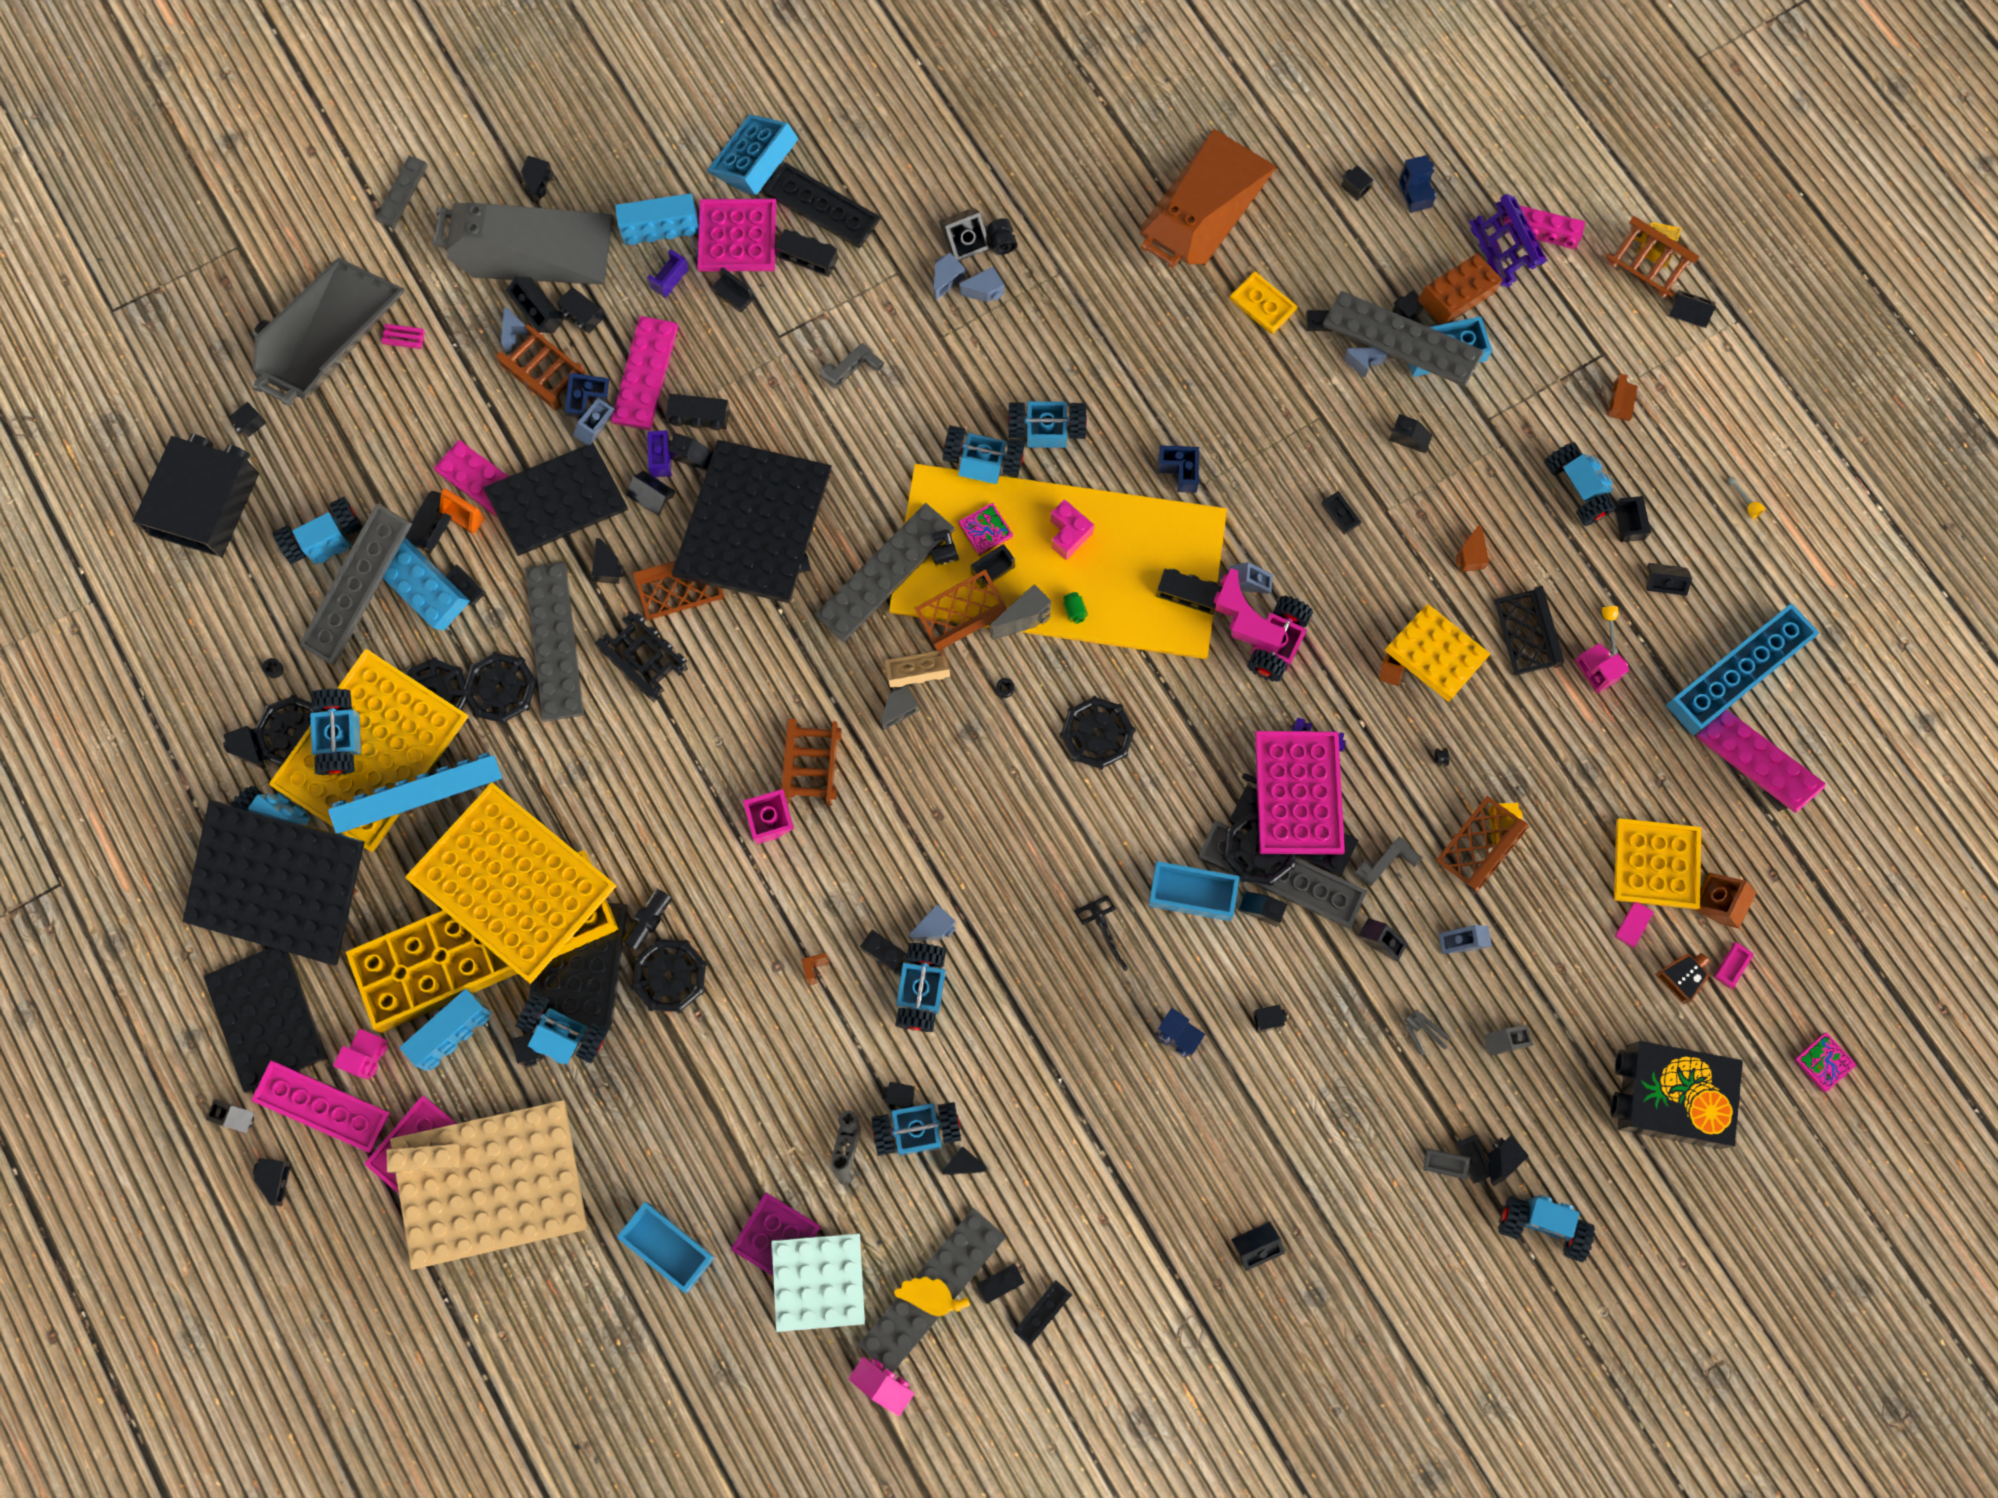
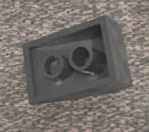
M1034 584L990 624V638L994 640L1035 628L1040 623L1043 625L1050 618L1051 600Z

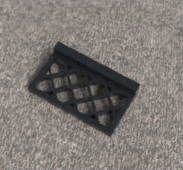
M1543 586L1535 587L1531 591L1494 599L1515 676L1550 667L1557 668L1563 666L1564 658ZM1531 596L1533 604L1530 609L1519 604L1522 598ZM1509 602L1514 607L1508 614L1501 610L1500 603ZM1516 607L1527 612L1522 621L1512 616ZM1529 614L1538 620L1535 628L1524 623ZM1509 619L1520 624L1515 633L1506 628V623ZM1521 626L1532 631L1528 639L1517 635ZM1534 633L1543 638L1540 647L1530 642ZM1514 638L1525 643L1520 651L1512 648L1511 642ZM1527 644L1537 649L1533 658L1522 653ZM1539 652L1548 655V663L1541 664L1535 660ZM1520 656L1530 661L1527 668L1518 669L1516 661Z

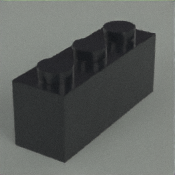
M784 229L775 247L777 258L830 277L838 260L837 248L833 245L823 244L813 237L802 236L794 230Z
M515 276L505 291L539 333H555L564 320L562 315L531 277Z
M669 393L666 417L668 422L674 426L690 425L693 428L727 429L730 406L726 399Z
M1164 569L1156 597L1213 615L1216 608V603H1213L1217 591L1221 592L1222 586H1219L1214 581L1206 582L1200 580L1195 575L1187 576L1181 574L1176 569Z

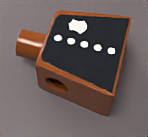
M1699 953L1695 958L1690 954H1686L1658 971L1655 975L1683 1004H1686L1693 1000L1709 978V974L1704 967L1710 961L1703 953Z

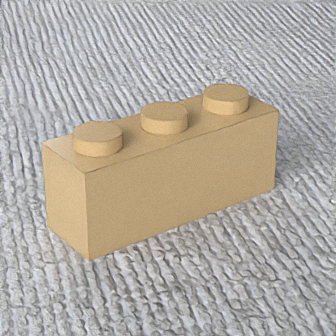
M456 1144L387 1150V1172L391 1173L460 1167L459 1145Z

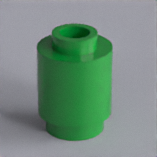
M1078 592L1065 595L1063 597V605L1069 621L1075 624L1085 621L1088 612L1082 596H1079Z

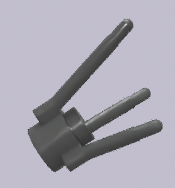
M1415 1010L1404 1020L1408 1024L1404 1028L1411 1035L1421 1055H1424V1051L1413 1031L1414 1029L1418 1032L1423 1028L1443 1049H1447V1046L1427 1025L1447 1040H1450V1036L1427 1019L1423 1013L1420 1014L1418 1010Z

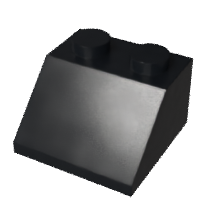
M974 207L939 221L951 254L958 261L991 248L981 214Z

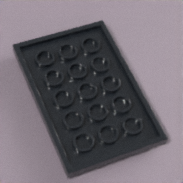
M594 443L483 487L517 556L628 510L626 502Z
M608 903L619 930L553 958L531 983L529 997L533 992H536L549 999L543 1012L544 1014L550 1008L587 1026V1029H590L592 1023L596 1022L609 1028V1031H611L623 947L621 940L624 937L628 909L627 904Z
M270 947L203 976L244 1093L257 1089L272 1060L300 1071L328 1059L290 953Z

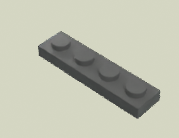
M412 156L407 158L375 218L377 222L392 228L396 227L428 167L425 161Z

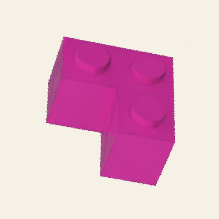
M1065 499L1051 512L1050 522L1061 530L1052 539V549L1067 560L1093 534L1094 524Z
M1601 643L1583 652L1575 659V662L1597 694L1617 683L1629 671L1626 660L1621 658L1619 654L1610 657L1608 649L1603 647Z
M359 1028L350 1048L342 1046L333 1066L370 1080L377 1072V1063L380 1057L384 1056L387 1051L388 1045L386 1044L388 1040Z
M863 1356L848 1380L870 1399L900 1416L914 1395V1392L908 1388L909 1383L900 1376L896 1380V1375L887 1368L883 1370L884 1365L875 1358H872L870 1361Z

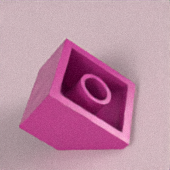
M783 789L743 800L752 837L757 845L775 840L794 829Z

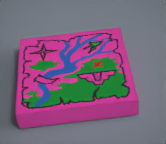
M993 503L959 521L961 529L978 556L1013 537L1011 530Z
M1827 1032L1819 1036L1794 1059L1824 1093L1828 1092L1856 1066L1855 1062Z

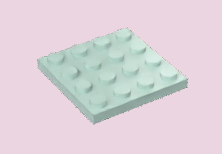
M859 1233L772 1241L776 1332L865 1324Z

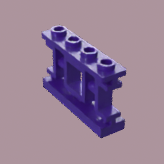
M1505 194L1500 198L1501 201L1495 203L1499 210L1498 213L1488 220L1485 216L1479 215L1476 220L1472 219L1469 223L1472 234L1479 241L1478 246L1487 257V264L1503 279L1500 285L1510 287L1512 282L1517 281L1513 272L1525 264L1529 269H1535L1536 265H1543L1547 262V259L1515 196ZM1508 215L1512 223L1508 222L1502 226L1500 220ZM1494 226L1496 232L1488 237L1485 229L1488 230ZM1510 232L1515 244L1503 252L1497 240ZM1525 247L1528 255L1525 254L1519 259L1517 252ZM1510 258L1512 264L1504 269L1501 261L1504 262Z

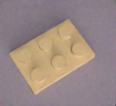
M944 649L885 660L890 687H902L906 684L923 683L933 679L941 680L950 676Z

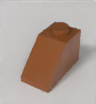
M1482 525L1477 526L1458 554H1456V563L1460 566L1461 572L1484 570L1489 564Z
M1387 653L1382 663L1379 680L1399 686L1406 668Z

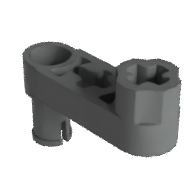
M861 343L837 367L831 363L826 364L819 376L836 389L863 362H866L878 372L884 366V361L874 355L867 345Z
M1399 836L1375 865L1366 859L1355 874L1371 887L1396 856H1402L1413 867L1423 857L1408 846L1409 843Z
M846 1111L839 1116L840 1127L832 1154V1167L834 1173L838 1176L839 1183L842 1185L843 1180L845 1185L852 1181L850 1170L861 1132L860 1123L854 1111ZM846 1143H849V1146L846 1147L845 1155L843 1154L844 1151L842 1147L845 1146Z

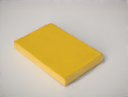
M1256 271L1229 296L1230 301L1271 335L1298 308L1296 304Z

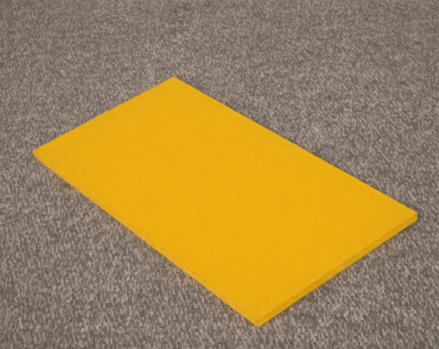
M915 464L905 523L927 503L955 528L951 537L959 560L935 566L932 555H930L893 592L889 613L919 617L915 607L972 577L971 564L1004 544L1015 558V568L993 581V584L1006 608L1008 609L1034 584L1051 600L1049 620L1043 625L1040 623L1037 627L1022 631V633L1207 660L1213 615L1158 598L1156 593L1164 569H1176L1181 574L1187 576L1195 575L1200 580L1218 583L1227 508L999 476L998 483L994 484L958 476L959 470ZM1064 499L1094 524L1093 534L1067 560L1052 549V539L1061 530L1050 522L1051 512ZM993 503L1011 530L1013 537L978 556L961 529L959 521ZM973 581L966 585L972 586ZM976 581L974 587L982 589ZM989 585L988 591H989V592H993L992 589H991V587H990V585ZM964 586L959 588L956 597L968 600L971 588ZM973 589L970 601L982 604L985 593ZM1072 592H1078L1079 596H1082L1088 612L1085 621L1078 624L1069 621L1063 605V597ZM987 593L984 605L990 607L997 605L999 602L996 596ZM944 596L940 600L939 607L950 610L953 598ZM955 599L953 611L964 614L967 602ZM938 600L933 602L932 605L936 606ZM969 603L966 615L975 617L979 614L981 606ZM926 606L920 611L924 617L933 619L936 608ZM983 607L982 612L986 611L988 608ZM938 609L935 620L947 622L949 612ZM951 613L949 622L961 624L963 616ZM991 623L985 625L984 627L990 628Z

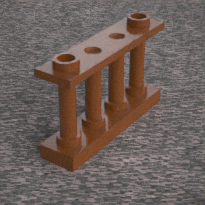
M1633 216L1629 221L1631 231L1614 256L1609 253L1606 255V258L1609 259L1607 263L1615 268L1619 265L1656 288V293L1666 299L1669 296L1671 298L1673 293L1669 290L1685 267L1690 265V263L1695 264L1700 256ZM1643 232L1648 235L1646 238L1647 242L1631 265L1628 266L1620 261V259L1637 234L1640 235ZM1659 242L1664 245V251L1647 276H1644L1636 270L1653 245ZM1675 252L1681 256V261L1665 284L1661 286L1654 282L1653 279L1669 256Z
M527 324L525 327L529 337L511 355L508 354L506 356L500 351L495 357L500 366L554 411H557L561 407L558 395L568 386L569 374L553 390L550 389L548 391L544 384L563 365L572 370L570 373L586 375V369L579 362L574 363L545 339L543 333H539L536 328L533 329ZM535 341L544 347L525 366L519 367L516 364V360ZM549 353L554 355L557 360L539 378L536 377L534 379L530 376V372Z
M788 719L782 789L784 790L787 803H791V797H795V795L826 797L828 806H832V800H836L837 788L833 787L837 740H841L842 728H838L837 721H833L832 730L801 728V726H798L796 719ZM800 736L831 738V749L799 748V745H796V741ZM799 756L829 757V769L797 767V765H794L795 758ZM793 777H828L827 789L796 787V785H793Z

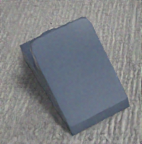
M504 308L501 345L505 352H513V347L517 344L516 335L529 334L525 325L508 308Z
M1348 348L1344 359L1359 374L1366 377L1369 370L1368 364L1374 366L1383 364L1387 354L1375 348Z

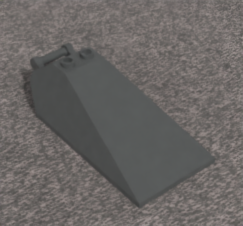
M453 203L452 210L444 207L437 208L436 215L438 219L432 245L446 248L447 257L467 272L471 278L513 280L516 276L531 277L533 281L605 285L613 220L612 214L485 203ZM450 218L448 239H443L445 220Z
M338 257L254 337L253 371L258 379L254 382L253 389L275 397L287 406H291L296 397L305 399L312 395L404 293V288ZM269 382L287 391V393L284 394L266 384Z

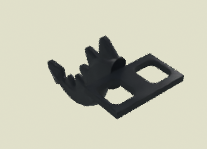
M1108 895L1074 910L1082 925L1095 920L1114 958L1122 969L1127 971L1128 966L1120 957L1103 916L1116 910ZM1105 901L1110 903L1111 907L1105 910L1098 908L1100 903ZM1085 910L1091 911L1092 916L1086 919L1080 918L1079 913Z

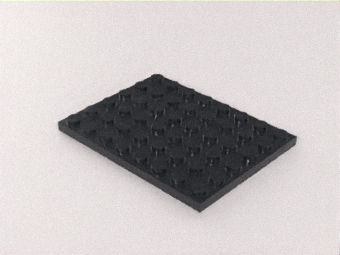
M717 440L672 570V577L790 604L832 471V465Z
M209 800L182 922L330 965H337L365 841L220 801Z

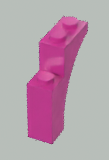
M1230 568L1229 573L1224 574L1222 578V591H1217L1213 603H1216L1215 611L1233 617L1229 627L1232 630L1231 637L1278 653L1286 629L1263 619L1249 606L1240 589L1238 570Z

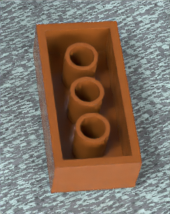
M1477 253L1425 286L1417 301L1440 325L1447 324L1492 296L1503 279Z

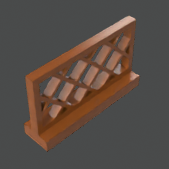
M676 561L633 573L647 621L725 599L723 590L717 587L719 595L710 597L705 594L709 585H706L701 592L692 587L695 582L692 581L688 585L680 581V578L672 577V570ZM666 578L675 580L670 591L661 586ZM650 583L656 586L652 595L649 596L643 592L642 585ZM678 583L688 587L683 598L673 593ZM659 588L669 593L664 603L654 599ZM690 590L701 594L696 602L692 603L686 600ZM671 595L681 600L678 607L671 608L666 605ZM652 601L662 605L658 613L650 615L648 607Z
M985 569L915 607V610L937 651H940L993 622L1007 608ZM983 575L988 581L986 590L974 587L976 579ZM973 581L972 586L966 585ZM989 585H990V587H991V589H992L993 592H989V591H988ZM963 586L971 588L968 600L956 597L959 588ZM973 589L985 593L982 604L970 601ZM987 593L996 596L999 603L993 607L984 605ZM944 596L953 598L950 610L939 607L940 600ZM955 599L967 602L964 614L953 611ZM938 600L936 606L932 605L933 602ZM969 603L981 606L979 614L975 617L966 615ZM926 606L936 608L933 619L924 617L920 610ZM983 607L988 608L986 611L982 612ZM938 609L949 612L946 623L935 620ZM951 613L963 616L960 625L953 626L948 624ZM933 624L944 625L943 634L935 638L932 632ZM947 627L953 628V629H951V630H949V631L946 632Z
M1486 796L1437 858L1436 862L1478 893L1529 826L1525 821L1519 819L1489 796ZM1488 802L1495 807L1496 815L1484 816L1483 809ZM1510 817L1514 820V823L1510 828L1501 829L1500 818ZM1497 818L1498 829L1486 831L1485 820ZM1482 820L1483 831L1471 833L1470 825L1473 821ZM1499 833V842L1488 845L1487 834ZM1484 835L1485 846L1473 847L1472 836ZM1462 837H1469L1470 848L1458 849V840ZM1486 849L1487 857L1483 861L1475 862L1474 850ZM1471 851L1472 862L1460 864L1459 852ZM1456 853L1458 864L1448 865L1443 861L1447 854ZM1473 865L1474 873L1468 880L1462 875L1461 867Z

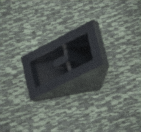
M964 1147L958 1151L943 1169V1176L986 1173V1166Z

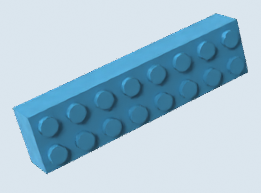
M1791 603L1666 704V707L1694 736L1820 633Z
M488 752L477 756L478 760L470 762L469 759L456 763L457 767L449 769V766L436 769L437 774L429 776V773L415 776L416 781L410 783L407 779L394 783L395 788L389 790L385 786L374 790L375 794L367 796V793L354 796V801L349 803L346 800L333 803V808L328 809L336 834L501 780L503 778L495 755L490 756Z

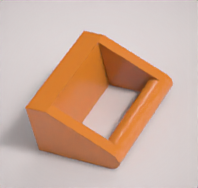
M444 488L442 490L439 512L442 515L446 513L452 516V522L474 534L485 520L479 509L448 489Z

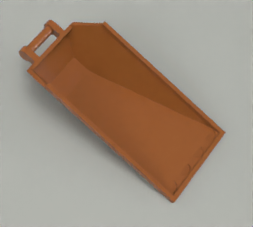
M1213 129L1141 225L1140 235L1147 239L1143 241L1140 249L1145 252L1149 251L1167 262L1171 268H1174L1180 259L1189 265L1202 264L1205 266L1274 173L1277 166L1218 130ZM1152 243H1155V244H1157L1158 246L1162 247V248L1165 249L1166 251H1168V252H1170L1171 254H1173V256H1170V255L1167 254L1166 252H1164V251H1162L1161 249L1157 248V247L1154 246Z

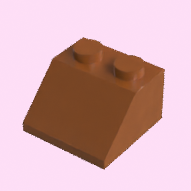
M1709 872L1700 890V908L1694 910L1719 924L1739 929L1756 892L1745 880Z

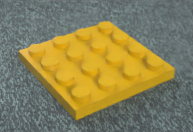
M1428 603L1384 650L1448 702L1491 654Z
M1618 818L1616 820L1614 901L1699 909L1701 827Z

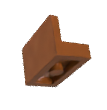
M1620 373L1614 381L1607 416L1630 421L1632 419L1638 386L1626 383L1628 375Z
M827 953L801 959L805 977L810 986L818 984L814 967L830 964Z

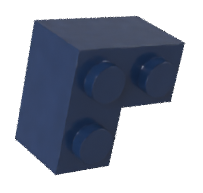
M1428 155L1406 160L1398 180L1410 213L1432 208L1436 199V191L1430 184L1431 176L1434 173V164L1432 161L1430 162Z
M569 373L565 416L582 418L586 412L587 399L596 400L599 398L607 402L609 378Z
M1159 446L1157 473L1177 474V492L1197 493L1199 485V447Z
M1171 1008L1155 1033L1158 1036L1157 1040L1165 1046L1170 1044L1175 1047V1052L1184 1058L1186 1056L1191 1057L1206 1034L1188 1023L1189 1018Z

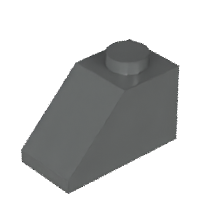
M907 685L894 688L891 694L888 695L881 719L883 730L919 712V706Z
M1527 1025L1506 1028L1484 1035L1486 1047L1491 1056L1533 1046Z

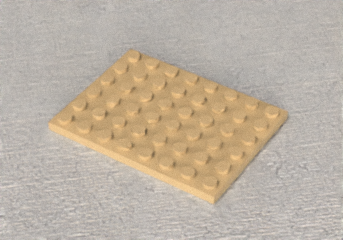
M565 1100L390 1139L392 1149L459 1145L460 1167L396 1172L411 1270L588 1230Z

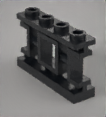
M630 610L627 613L628 616L622 618L627 628L615 639H612L606 633L603 639L599 638L595 642V645L654 703L659 698L658 694L664 691L659 682L672 670L678 676L683 671L686 672L688 670L687 660L680 653L676 655L672 651L673 646L666 639L662 641L658 637L659 633L652 626L648 628L644 624L645 619L639 613L634 614ZM632 622H634L647 636H649L650 639L648 640L642 634L636 641H634L630 637V635L636 630ZM623 642L629 647L622 653L627 660L624 661L608 644H611L615 649ZM645 643L655 655L641 667L631 655ZM661 648L678 666H675L670 661L662 668L658 662L664 655L659 649ZM650 669L657 673L650 680L655 687L652 688L636 671L638 670L643 676Z

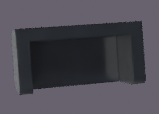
M1644 496L1620 498L1615 504V513L1621 542L1645 540L1651 534Z
M1002 544L971 564V574L974 576L986 569L993 582L1015 568V558L1007 547ZM984 575L976 579L982 589L987 586L988 581Z

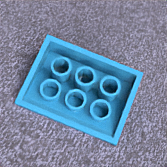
M749 114L707 171L744 193L757 195L779 164L782 163L788 152L793 148L798 138L787 122Z

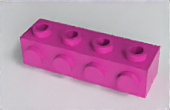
M1520 206L1537 240L1571 249L1577 248L1582 239L1586 221ZM1508 215L1504 218L1502 226L1508 222L1512 223Z

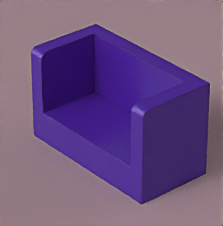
M672 249L668 251L669 261L654 278L651 275L647 277L650 288L665 298L689 270L686 259Z
M648 431V468L653 477L672 476V460L668 452L671 439L668 431Z

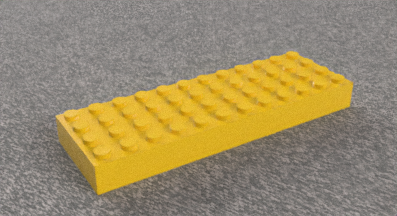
M585 850L577 852L593 865L590 856ZM607 899L601 903L555 957L619 930ZM444 910L346 952L371 1025L374 1030L380 1033L449 1004L465 989L475 993L518 974Z

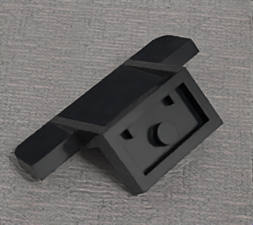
M436 491L428 493L405 536L414 546L430 554L433 552L452 516L446 513L442 515L436 512L441 500V493Z

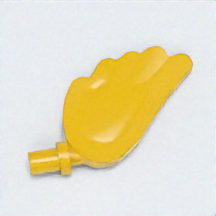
M928 1277L914 1278L911 1281H904L902 1288L894 1291L896 1297L934 1316H944L950 1311L956 1310L958 1312L961 1308L970 1306L968 1297L959 1300L957 1298L952 1299L948 1287L940 1279L931 1280Z

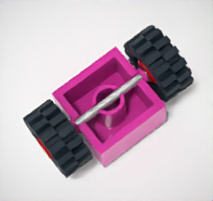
M1284 595L1279 598L1273 613L1270 612L1267 621L1285 628L1284 638L1278 653L1254 645L1251 651L1252 656L1247 664L1250 671L1258 674L1260 678L1264 677L1265 680L1269 679L1272 682L1281 680L1307 631L1305 628L1313 614V609L1308 604L1305 605L1304 601H1299L1298 598L1293 599L1292 596Z

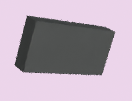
M1427 1148L1423 1170L1467 1179L1471 1157Z

